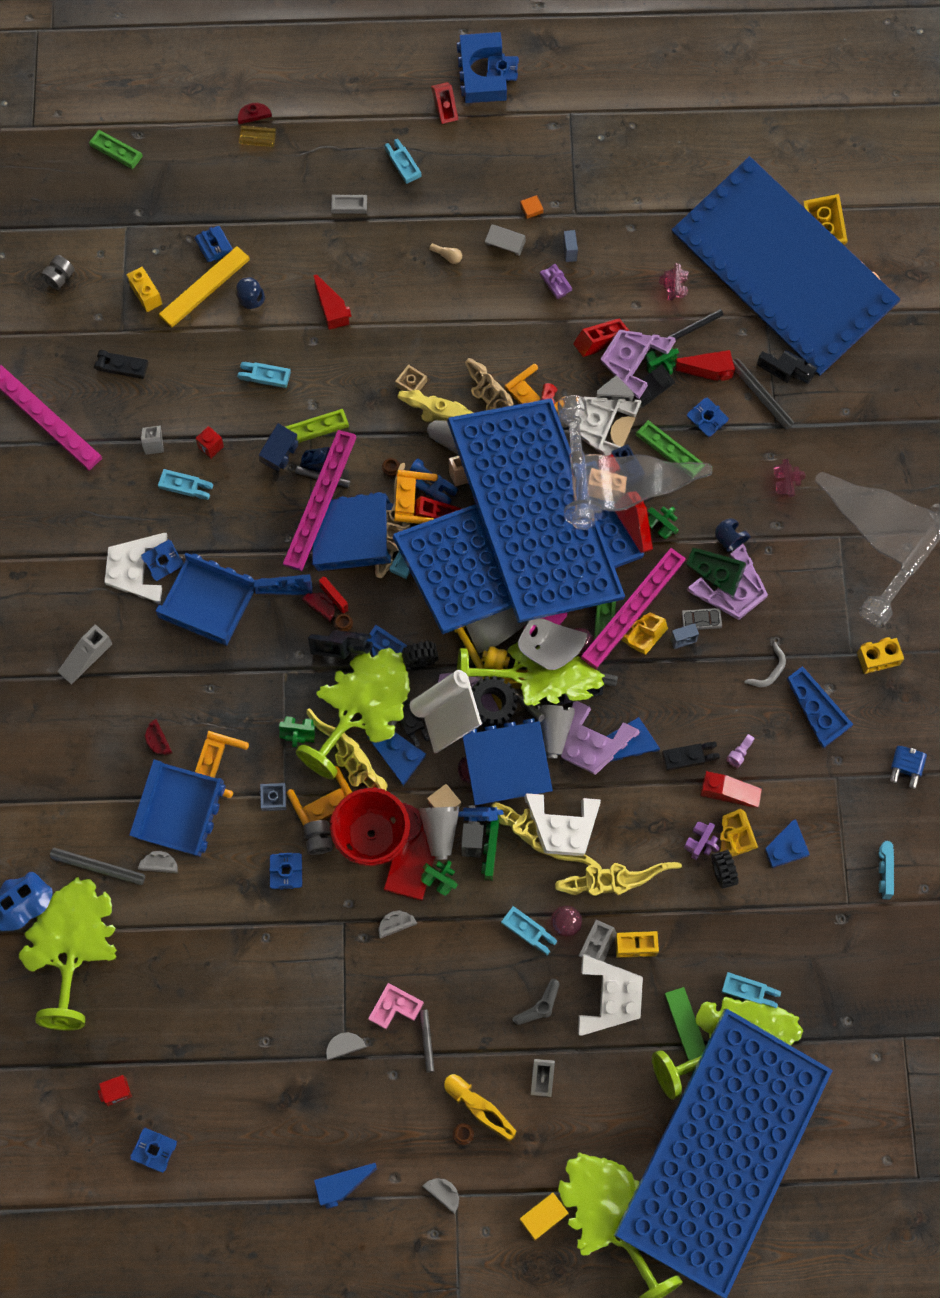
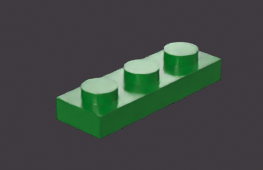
M499 818L498 820L491 821V824L487 823L486 827L489 843L484 844L483 854L487 855V861L482 862L481 874H485V880L493 881Z

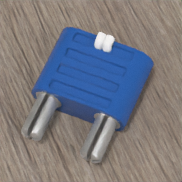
M897 746L891 766L893 771L890 781L893 782L894 780V783H896L899 772L912 776L909 787L912 788L913 786V789H915L918 778L922 776L927 755L913 748Z

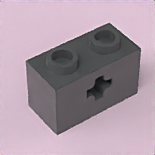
M469 821L468 824H463L461 846L463 857L481 858L484 825H480L479 822Z

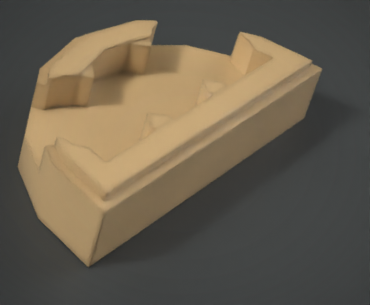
M621 417L612 425L610 438L615 445L624 446L635 422V417Z

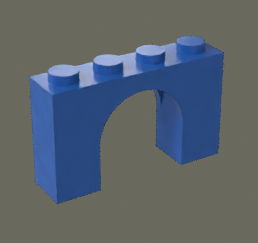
M501 32L460 35V42H457V53L461 54V57H458V66L462 67L459 75L460 82L464 84V86H461V96H465V103L507 100L505 76L484 77L476 74L471 69L472 64L479 59L489 58V56H502Z

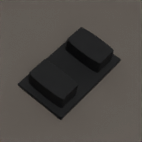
M660 365L642 379L647 382L648 386L640 399L637 398V400H641V405L644 407L676 383L663 365Z

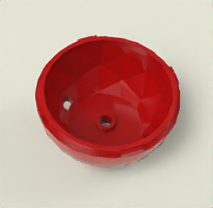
M376 787L359 789L348 794L334 809L330 821L331 837L338 851L352 863L369 867L383 865L393 860L405 847L410 832L409 815L403 803L396 796L385 791V789ZM391 818H394L396 820L394 824L390 820ZM370 831L375 832V836L369 837L368 833Z

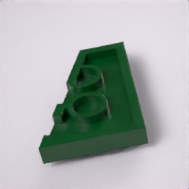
M694 547L686 562L688 568L731 598L734 597L746 568V562Z

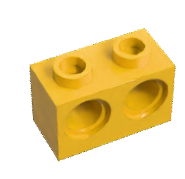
M143 267L126 274L130 287L146 312L162 305L160 294Z
M884 638L874 644L872 642L864 643L857 652L864 674L899 666L904 660L897 638ZM885 649L891 650L893 655L887 654ZM866 654H872L875 659H869Z
M657 931L616 934V958L657 956L659 952Z

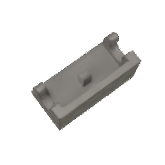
M493 224L485 240L486 245H493L514 252L518 256H520L526 242L525 235Z
M596 920L579 957L582 958V954L604 962L617 934L615 928Z

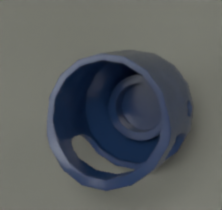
M244 277L237 282L235 293L241 306L253 309L260 307L264 303L265 293L256 279ZM261 291L262 297L261 300L258 302L257 298Z
M732 518L723 520L715 529V537L727 552H732L751 538L747 531L735 532L739 522Z

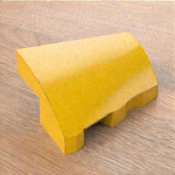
M650 612L637 620L621 640L633 649L646 655L668 629L666 620Z
M740 808L723 816L720 852L728 850L733 857L758 848L744 810Z

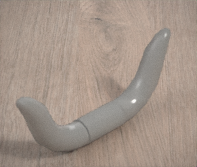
M776 642L773 643L774 652L779 658L776 668L767 679H747L744 681L745 684L767 687L781 674L785 668L786 658Z

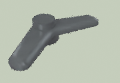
M551 979L542 999L534 1007L514 1016L513 1022L516 1025H521L542 1017L548 1018L552 1014L559 981Z

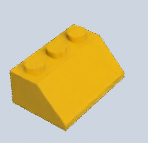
M839 194L804 201V208L845 245L848 240Z

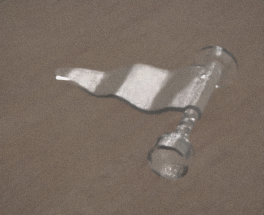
M571 395L562 398L557 404L560 422L569 426L571 446L570 465L574 502H571L564 508V518L567 522L573 524L576 529L584 530L593 527L595 522L602 516V510H625L648 498L669 494L694 480L712 475V466L708 463H671L647 455L608 457L598 454L585 455L582 451L580 424L588 417L586 400L581 396Z
M820 472L816 476L815 482L830 496L841 513L855 525L874 549L901 564V570L881 596H869L859 608V613L863 619L875 627L883 628L893 616L890 602L908 578L915 574L940 540V504H934L930 509L912 504L889 491L857 486L838 477Z

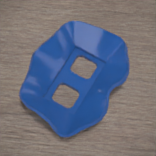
M28 872L22 878L9 879L3 883L0 889V902L10 896L14 901V905L4 910L0 904L1 931H12L22 928L30 919L42 914L48 907L52 898V888L36 873ZM28 885L31 893L21 898L17 892L18 889Z

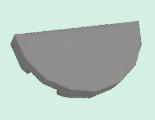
M154 851L140 861L138 870L178 873V866L174 858L168 853Z
M400 910L392 911L385 915L380 922L378 929L380 939L417 925V922L407 912Z
M349 1032L340 1033L333 1037L328 1044L326 1051L327 1060L366 1048L363 1039L356 1034Z
M436 1178L427 1181L422 1187L455 1214L459 1205V1196L454 1185L445 1179Z

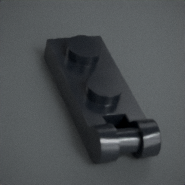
M99 350L97 354L98 361L95 362L94 368L98 371L144 379L149 363L146 359Z

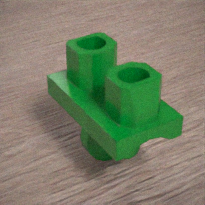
M671 348L668 354L660 351L662 354L660 357H657L654 351L645 355L648 365L646 370L649 374L660 365H663L671 375L673 373L672 368L676 366L674 361L677 359L679 351L677 348Z
M663 506L660 509L664 513V516H662L651 507L648 510L650 513L648 515L649 526L653 529L660 521L663 527L658 531V534L665 540L673 533L677 534L679 531L677 527L668 521L671 519L675 522L678 519L674 515L676 509L671 507L668 510Z
M286 716L284 721L280 722L279 738L285 739V741H292V747L297 748L298 742H314L315 726H313L312 719H304L302 724H295V718Z
M447 860L444 864L437 861L435 866L440 868V871L427 863L423 866L424 872L420 880L430 886L436 877L441 881L436 890L444 896L452 888L456 889L458 886L455 880L445 875L448 873L453 876L455 873L450 868L451 861Z

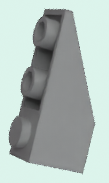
M95 624L79 640L57 672L72 685L112 645L109 636Z

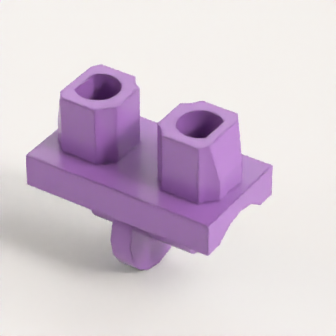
M556 264L540 271L541 277L556 299H560L572 291V287L564 277V273L559 270Z
M697 822L693 833L701 837L700 841L697 842L689 837L684 846L688 852L692 853L691 858L697 860L704 846L706 847L704 854L708 856L711 851L718 852L719 846L716 844L718 838L713 836L711 840H708L715 827L714 824L709 823V825Z

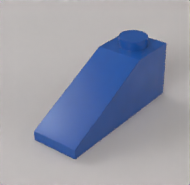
M376 1163L314 1180L320 1206H325L326 1209L337 1207L338 1202L343 1201L377 1170Z

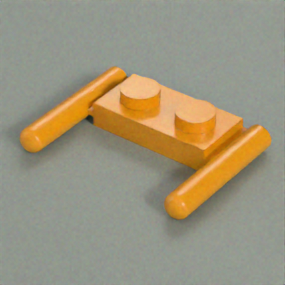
M532 364L504 385L505 389L510 392V395L519 404L540 401L538 394L523 381L538 370L536 364ZM564 396L554 404L556 411L569 402L568 397Z
M397 470L394 521L422 524L434 519L413 515L416 479L437 481V474Z
M208 731L195 772L215 778L225 744L247 750L249 747L248 742ZM225 789L223 797L231 798L233 792Z
M335 766L337 769L336 779L341 789L339 788L304 806V808L301 806L294 790L289 789L286 794L303 826L309 822L325 820L331 817L339 802L352 793L338 766Z

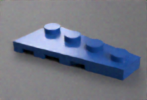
M803 666L787 678L822 749L853 726V723Z

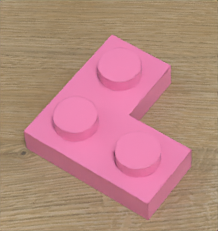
M388 983L368 1020L387 1030L396 1012L415 1021L424 1002Z

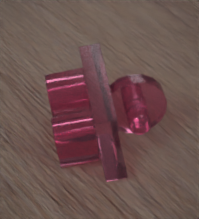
M675 263L673 269L665 271L664 275L659 277V283L664 285V289H668V300L671 301L676 297L684 298L688 293V287L680 285V282L685 283L687 281L688 271L682 270L681 264Z
M783 459V464L774 466V473L776 478L785 477V481L776 482L778 494L788 493L790 497L795 496L794 481L796 486L801 485V480L805 479V473L799 471V467H794V472H792V465L789 464V459Z

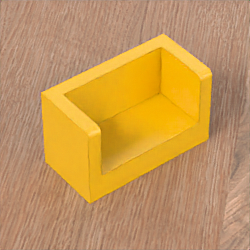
M551 1193L519 1220L535 1241L569 1213L556 1195Z

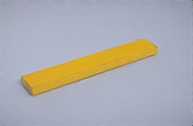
M236 246L161 311L159 317L173 328L250 260L249 256Z

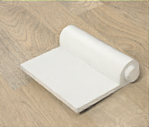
M456 670L410 702L411 712L415 716L424 717L434 753L440 752L482 725L468 676L461 670Z

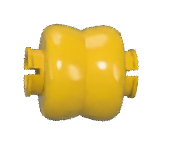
M490 646L488 651L484 650L481 662H485L484 668L503 670V668L507 669L510 657H507L508 652L505 649Z

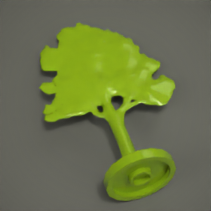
M518 642L507 650L512 658L515 659V664L511 669L469 668L467 648H459L457 670L465 672L468 677L497 676L498 678H511L518 683H522L523 702L527 706L540 704L539 700L547 697V701L557 704L560 702L557 697H560L562 694H566L569 700L572 701L587 700L593 696V694L587 691L588 689H599L604 685L602 677H605V675L590 666L581 657L575 656L564 666L556 670H548L524 655L518 647ZM521 667H526L528 669V672L516 671Z
M391 648L380 650L378 655L371 657L370 652L368 654H358L350 662V666L354 669L353 673L345 675L342 671H337L335 681L338 684L328 686L327 684L320 687V690L316 693L317 696L324 699L334 708L339 709L340 722L319 751L306 745L298 747L296 755L307 767L318 775L333 780L337 775V769L325 756L341 735L350 727L355 726L365 729L372 742H381L394 736L395 726L388 725V722L400 721L404 718V705L402 703L407 700V695L410 692L408 672L403 663L401 652L395 653ZM360 713L362 715V719L359 721H350L354 714Z
M76 877L74 881H71L67 886L52 895L46 910L36 916L37 922L25 933L26 939L34 944L33 947L30 948L26 945L19 953V959L29 971H35L46 964L56 966L61 971L62 982L58 1008H46L36 1013V1023L48 1029L69 1031L78 1030L85 1026V1016L80 1012L68 1009L73 971L85 960L88 962L97 960L111 961L116 958L115 952L117 950L114 944L110 946L105 937H110L116 928L113 925L106 927L105 923L101 922V918L112 913L111 898L106 892L97 897L95 892L96 885L91 879L81 881L79 877ZM60 953L67 954L66 965H63L59 960L58 955Z
M724 997L720 1011H716V1003L707 1001L701 1004L696 1015V1024L705 1032H708L710 1038L724 1009H729L790 1046L795 1041H799L803 1033V1029L798 1024V1016H794L778 1006L774 1008L747 999L741 1002L740 1000ZM659 1050L652 1054L655 1075L662 1090L670 1099L674 1100L681 1096L682 1085L679 1076L695 1070L701 1056L675 1067L670 1057L664 1051Z
M580 1152L577 1153V1158L567 1161L566 1172L569 1174L570 1183L560 1180L558 1191L564 1206H576L578 1209L576 1218H570L568 1225L575 1230L582 1228L581 1240L577 1239V1248L580 1249L581 1255H590L591 1252L606 1247L611 1242L614 1245L624 1247L650 1289L639 1298L665 1297L683 1283L680 1277L673 1276L658 1284L639 1250L621 1239L618 1241L614 1236L640 1182L633 1179V1174L627 1171L624 1165H619L617 1162L607 1160L604 1157L600 1159Z

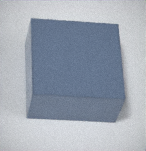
M575 230L564 231L563 247L566 262L577 261L578 247Z
M695 623L672 630L670 640L674 649L697 642L699 633Z
M285 783L260 784L262 811L287 810Z

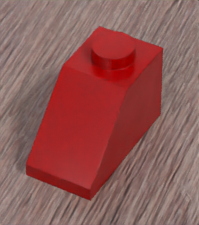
M446 82L431 86L441 124L458 120L452 85Z

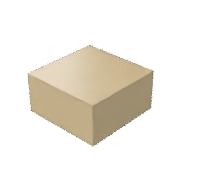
M408 364L396 379L395 386L402 391H420L427 382V376Z
M447 784L427 798V802L432 808L461 806V801Z

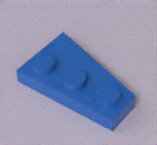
M310 574L254 580L256 594L306 595L313 593Z
M639 717L628 723V725L638 729L640 733L627 742L628 745L620 749L610 762L634 755H643V753L660 751L659 746ZM618 730L614 731L606 737L614 739Z
M397 733L391 739L381 742L370 741L403 786L426 757V753Z

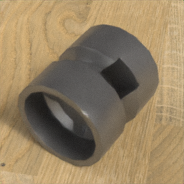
M56 255L50 262V266H47L42 271L41 277L48 285L58 290L65 283V278H69L75 269L64 257Z
M313 821L303 826L305 838L308 839L306 842L308 854L317 855L333 850L331 837H328L330 834L328 821Z

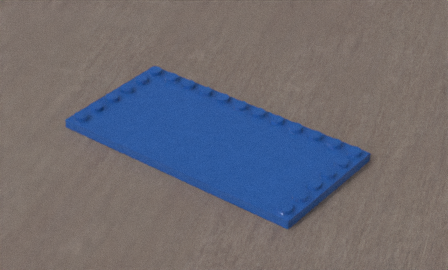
M750 156L671 229L710 270L790 348L804 359L807 364L811 363L818 367L816 373L819 376L900 302V298Z
M552 398L449 417L447 423L517 622L521 623L623 600L625 594Z
M593 462L577 467L584 487L591 469L597 470ZM588 497L614 567L617 568L643 558L644 553L639 551L612 508L615 503ZM476 504L393 534V539L442 634L512 608Z
M724 1009L614 1236L721 1298H727L833 1070L729 1009Z

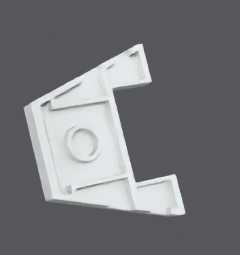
M584 397L571 426V431L604 457L611 455V451L621 447L605 441L616 413L620 412L636 417L641 400L625 401V399L607 400V398Z
M167 533L108 547L105 584L161 604L162 586L143 585L145 563L141 555L167 540Z
M526 793L524 799L528 803L530 816L534 819L537 827L536 832L544 853L583 856L587 849L600 806V800L583 798L581 801L582 817L544 814V795Z
M582 954L581 973L602 975L600 1016L579 1015L578 1035L589 1034L639 1019L641 1017L643 977Z

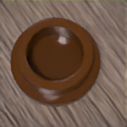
M394 458L386 459L382 464L383 473L387 476H395L400 463Z
M340 614L335 618L334 626L336 630L348 632L353 627V620L347 614Z
M465 1123L457 1125L453 1131V1138L460 1145L469 1144L474 1137L472 1127Z

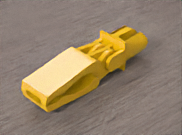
M455 1074L449 1075L444 1083L445 1091L457 1103L461 1100L465 1102V1106L481 1124L507 1141H511L514 1138L516 1130L491 1102L471 1092V1084L469 1085L464 1079ZM484 1111L496 1116L503 1128L491 1123L486 1118Z

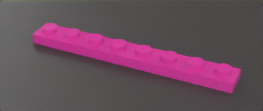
M0 365V390L88 471L102 460L101 455Z
M341 430L337 431L283 562L285 567L299 571L303 570L357 438L355 434Z
M670 548L581 656V659L597 670L683 565L686 558Z

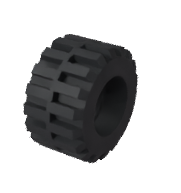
M489 676L484 677L483 680L480 679L472 687L473 696L483 724L482 728L494 725L502 727L504 723L510 720L517 707V696L514 695L516 691L514 688H510L511 684L509 682L505 684V679L503 678L497 680V676H493L491 679H489ZM485 694L496 695L502 702V709L496 712L485 709L482 705L481 697Z

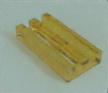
M241 126L239 144L274 147L276 128Z

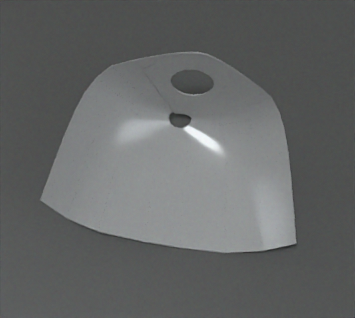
M513 608L468 624L466 627L477 652L481 653L484 650L487 651L490 646L495 647L529 621L518 623Z
M545 619L530 620L525 626L518 640V647L524 655L548 670H556L579 654L585 644L587 633L570 629ZM533 625H536L538 629L537 634L531 637L530 629ZM540 645V649H535V647Z

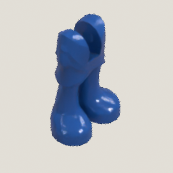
M419 458L414 461L410 468V471L432 473L424 467V462ZM438 475L437 481H430L433 483L431 486L422 480L416 479L415 488L442 503L449 505L451 503V499L442 493L443 490L452 496H455L458 492L456 486L443 479L440 475Z

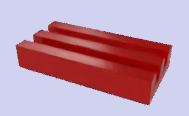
M323 576L319 579L320 588L329 596L342 614L348 611L347 601L329 580Z

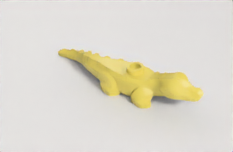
M419 390L400 391L397 396L409 406L422 409L423 414L421 417L425 422H433L434 420L447 421L449 417L473 413L456 401L452 402L436 396L427 397Z
M307 709V715L313 720V724L330 737L336 727L322 722L311 709ZM344 732L335 743L338 749L335 758L338 766L346 767L348 770L350 784L357 787L360 783H364L369 788L376 787L387 791V782L375 773L368 757L361 750L357 742L348 737Z
M498 802L491 804L490 807H497V809L504 812L503 815H498L500 824L512 827L513 832L531 845L533 849L546 854L537 835L534 819L530 816V809H525L524 813L519 815L511 807ZM546 854L559 860L577 861L587 865H596L602 869L596 861L585 854L583 856Z
M678 862L661 863L638 872H629L625 866L614 863L610 869H600L599 866L589 865L585 870L586 876H571L559 880L555 883V888L558 891L571 895H578L583 891H588L592 896L613 892L621 895L632 888L643 885L662 871L682 868V865Z

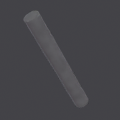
M299 466L295 470L296 474L317 480L320 472ZM340 478L337 485L349 488L350 481Z
M516 691L514 695L517 696V702L538 721L542 722L545 716L533 705H525L523 702L524 697Z
M420 1010L426 1072L429 1073L434 1072L428 1010Z

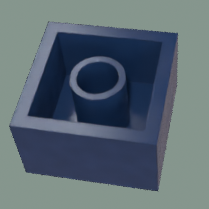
M278 423L259 453V461L276 472H279L280 469L284 470L289 462V454H294L298 447L297 434Z

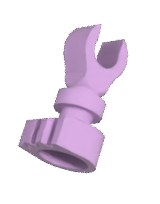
M748 734L742 744L737 746L735 751L730 752L726 761L738 769L744 761L743 757L747 754L746 751L755 738Z

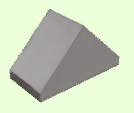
M616 375L597 390L596 397L607 398V400L625 399V401H633L634 392Z
M161 425L142 428L141 443L146 455L164 452Z
M534 1059L531 1095L551 1097L555 1061Z

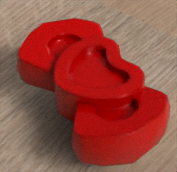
M544 384L540 400L552 398L555 404L553 397L558 389L553 384Z

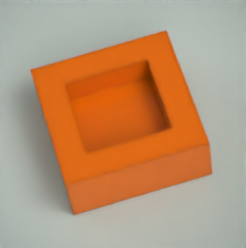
M537 195L520 201L527 219L543 214L544 209Z

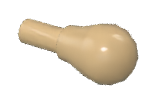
M433 243L430 245L429 250L441 254L451 264H458L462 259V253L457 248H443Z

